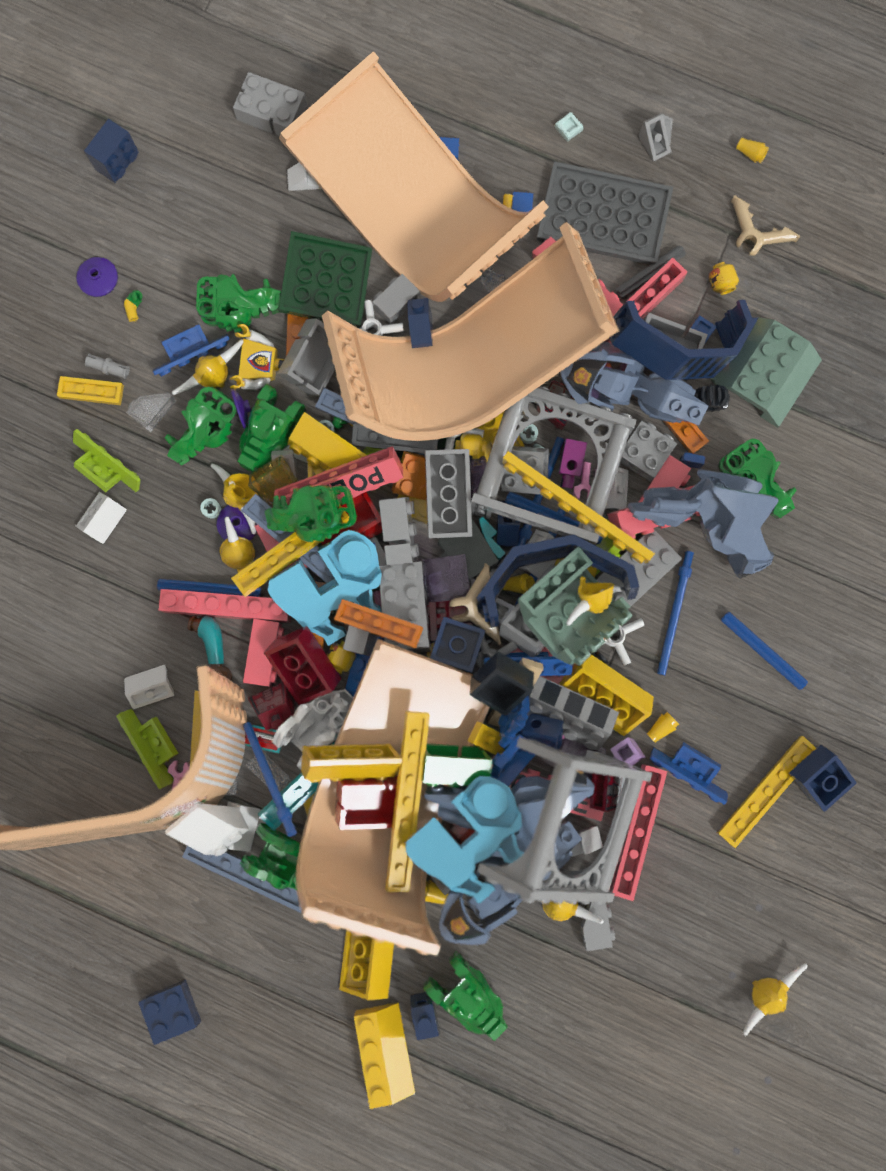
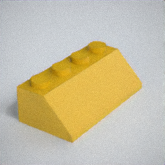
M305 412L288 439L289 449H293V453L303 455L312 466H319L325 471L367 456Z
M592 654L580 666L573 663L572 675H564L559 685L618 711L619 714L613 729L623 736L652 715L654 697Z
M391 744L302 746L301 773L305 780L310 782H319L321 779L342 781L345 778H352L357 781L365 780V778L385 780L387 777H394L402 763V758Z
M346 929L339 990L366 1000L388 998L394 943L386 940L385 942H379L372 938V936L366 934L359 936Z
M399 1002L356 1010L354 1021L370 1109L392 1105L415 1094Z

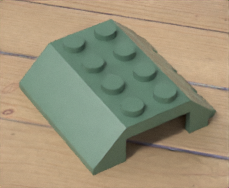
M757 317L758 320L738 356L714 378H711V381L715 385L725 386L728 391H732L762 410L763 413L760 417L778 428L822 359L810 341L776 320Z
M579 547L518 599L524 623L553 657L569 665L575 663L580 666L591 656L590 652L594 653L603 645L605 639L608 640L620 628L619 625L623 626L632 617V614L628 611L631 606L623 597H620L616 601L612 599L608 608L603 610L602 613L594 614L590 611H585L571 625L566 624L573 610L581 602L578 595L580 578L582 576L585 577L586 583H598L587 570L593 562Z

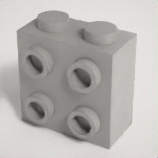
M641 421L626 443L620 463L651 482L677 443L674 442L670 435L657 431L653 424Z
M513 446L511 451L513 455L548 478V448ZM505 469L500 484L501 491L541 494V490L536 486L530 487L522 481L523 477L519 474H511Z

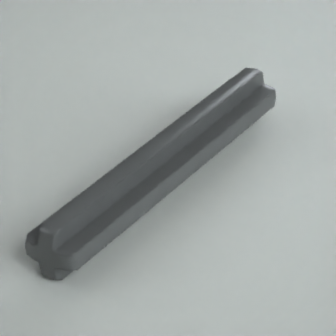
M682 246L675 247L658 259L656 264L649 265L616 288L617 296L622 299L649 281L672 258L678 261L686 254Z

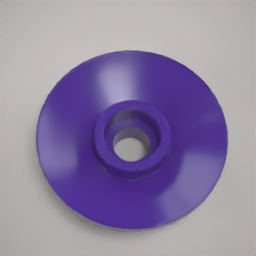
M93 257L86 260L77 271L78 286L85 294L92 297H102L109 294L115 288L118 281V273L112 262L102 257ZM98 272L97 276H92L93 273Z
M232 388L231 393L243 428L246 429L248 413L252 411L248 399L243 400L239 393Z
M228 505L219 513L217 530L224 540L228 539L225 517H229L232 525L235 519L240 520L239 525H233L237 536L246 538L249 541L255 536L252 534L250 526L239 508Z

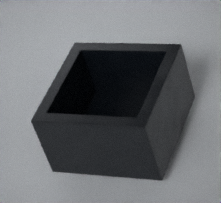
M497 651L471 677L469 695L507 716L533 691L534 672Z

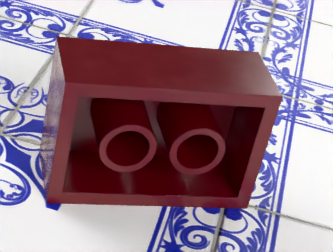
M308 626L274 640L264 652L298 705L333 692L342 679Z

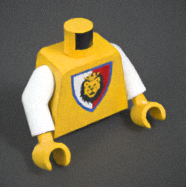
M240 324L237 326L243 329V334L237 332L235 336L239 338L246 337V339H243L244 343L242 344L239 376L235 375L230 378V380L237 382V386L232 385L230 389L236 390L241 387L242 389L258 390L266 384L269 385L270 381L275 380L276 371H279L285 359H278L277 349L274 348V344L265 336L249 330L245 324Z

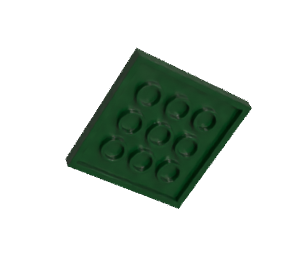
M291 231L278 312L323 321L322 315L329 311L353 326L360 328L372 248Z

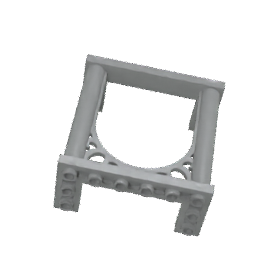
M539 386L504 411L477 494L474 493L471 500V514L490 520L491 514L495 513L562 536L576 535L596 545L599 535L590 524L584 525L580 522L579 526L576 527L495 500L505 472L502 460L508 451L511 453L516 439L529 425L549 418L573 422L589 435L597 453V470L585 505L600 516H603L627 439L633 431L637 420L632 419V416L626 413H613L611 409L604 406L599 408L592 406L590 402L578 404L575 400L570 399V396L567 394H555L550 392L548 388ZM530 402H534L539 406V415L534 416L529 412L528 404ZM544 406L548 409L553 408V412H546ZM522 412L528 418V421H520L523 418ZM566 413L572 414V417H567ZM587 419L588 422L594 423L592 426H588L585 424V420ZM600 425L608 427L604 436H596L594 429ZM609 439L608 443L605 442V448H602L599 443Z
M519 737L517 747L556 763L533 839L527 850L519 859L506 866L500 867L496 864L480 863L478 873L486 876V881L493 884H501L503 890L509 893H517L520 895L521 900L529 903H534V900L542 903L553 901L562 904L563 901L571 904H576L577 901L584 904L593 902L600 905L603 902H613L615 893L609 891L642 783L643 781L650 782L652 773L601 752L587 750L585 757L570 755L538 741ZM577 770L626 778L608 837L596 860L589 867L579 871H569L565 868L558 870L554 857L555 840ZM551 870L549 878L543 882L545 875Z

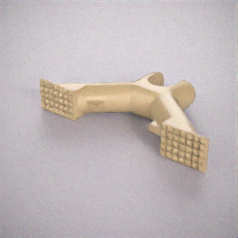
M734 195L731 203L734 205L742 230L736 241L738 249L743 241L751 240L754 248L749 255L753 256L758 253L762 245L798 241L800 235L787 227H784L783 230L774 228L770 232H760L755 229L751 220L753 214L748 210L750 204Z
M484 563L485 566L467 595L451 600V607L461 605L467 607L464 614L453 616L452 620L462 623L470 621L478 628L486 630L485 633L500 645L499 628H491L490 622H485L484 616L477 609L476 598L491 578L489 565Z

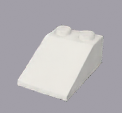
M196 803L168 827L165 832L172 838L204 855L219 856L225 853L227 847L232 843L239 841L249 828L238 807Z

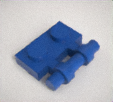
M529 695L507 716L503 714L500 716L498 725L500 726L501 739L499 745L505 748L508 744H511L516 738V733L525 727L526 720L528 719L527 713L530 711Z

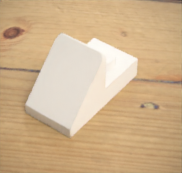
M300 163L287 170L289 191L322 189Z
M598 826L577 831L582 840L571 850L573 854L570 857L579 854L586 855L603 848Z

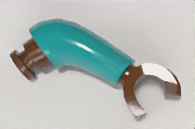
M191 616L187 629L198 633V637L202 638L208 664H211L209 668L232 681L231 671L227 667L222 666L224 664L222 631L219 623L210 616H204L203 618Z

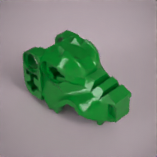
M222 274L217 277L206 276L199 279L197 283L196 309L207 326L223 328L227 332L234 330L237 333L243 331L237 325L245 324L249 327L252 318H260L261 313L264 317L269 315V311L272 315L279 313L281 291L270 288L268 279H263V288L244 291L238 284L234 274L231 277ZM206 282H209L210 286L201 288L202 286H205Z
M268 384L258 394L257 402L249 416V424L239 440L240 456L237 462L241 467L252 473L272 461V451H280L288 447L290 435L304 412L307 413L305 405L297 400L291 406L289 405L285 412L274 407L278 394L276 389Z
M214 387L202 388L194 399L189 400L186 410H182L189 428L184 432L181 439L177 440L169 434L165 436L166 441L171 446L167 456L180 465H184L191 458L198 455L197 451L201 453L205 447L217 448L228 440L227 436L232 433L230 428L234 423L231 421L237 413L234 400ZM212 391V397L214 399L218 400L221 397L223 398V400H221L218 403L217 407H215L214 405L217 404V402H215L214 400L207 401V396L205 395V392L208 393ZM224 403L232 405L233 411L231 414L223 412L222 406ZM218 421L221 429L211 433L213 428L211 422L215 423Z
M750 439L720 459L718 463L720 472L758 481L763 485L759 493L778 499V503L770 513L772 517L776 519L782 518L795 509L791 497L797 491L796 488H790L785 492L774 481L775 472L780 465V461L776 462L773 453L767 450L759 440ZM750 449L751 452H749L747 456H744L742 454V452L744 453L745 451ZM733 455H735L736 457L738 456L740 458V465L738 463V460ZM729 459L734 462V467L729 464ZM724 460H725V466H726V469H727V470H725L724 467H723V462H724Z
M321 485L316 487L305 486L300 489L295 488L289 506L287 505L285 495L280 496V499L279 495L274 496L273 508H268L264 511L268 529L296 532L297 536L306 542H313V540L324 541L325 538L331 539L332 535L339 533L340 529L350 527L356 522V511L352 493L346 486L329 487ZM340 492L345 495L342 499H338ZM347 504V507L339 508V506ZM344 511L349 514V521L347 523H343L341 520V515Z
M260 822L256 832L261 839L266 841L265 846L259 857L252 854L251 856L243 855L240 865L247 874L267 881L276 889L288 887L297 891L296 871L301 842L293 840L277 829L273 831L267 824Z
M455 951L449 957V963L456 970L455 974L462 981L450 993L447 988L443 989L432 977L424 983L423 988L437 1005L442 1006L468 1031L475 1034H486L495 1041L508 1028L503 1017L501 998L493 992L485 976L479 970L472 968Z

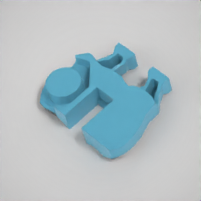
M352 530L342 532L331 542L318 549V553L334 576L333 580L318 587L301 559L283 569L269 580L268 592L274 602L285 613L295 618L302 627L308 626L311 632L323 637L328 646L346 636L344 627L331 623L328 618L332 610L339 608L342 599L382 613V608L373 602L372 589L380 585L382 575L376 547L366 536Z
M479 776L473 780L465 791L451 801L476 830L465 842L459 846L435 817L406 842V853L418 867L429 875L440 879L451 891L473 896L478 904L485 900L496 888L492 884L482 883L477 880V876L474 874L476 864L488 859L495 851L500 852L504 862L509 864L515 862L524 854V852L519 850L514 835L522 826V814L517 808L514 795L507 785L497 779L486 776Z

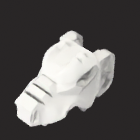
M343 689L318 697L310 703L301 704L296 709L294 715L278 728L272 743L280 748L283 745L286 746L291 741L301 752L302 746L329 745L337 739L354 697ZM301 756V758H300V760H299V762H298V764H297V767H298L300 770H301L302 756Z

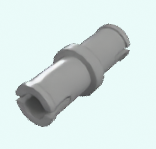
M89 353L85 359L86 367L100 370L103 374L108 375L110 373L123 379H127L129 375V366L113 362L110 358L104 359Z

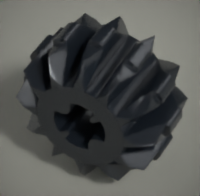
M703 386L695 391L694 396L708 405L706 412L725 410L729 406L730 394L725 386Z

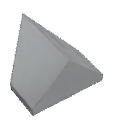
M662 113L644 121L638 136L652 161L671 153L670 142L673 119Z

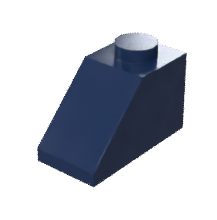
M429 299L408 300V321L412 348L433 346L432 312Z
M497 514V544L505 547L518 546L520 522Z

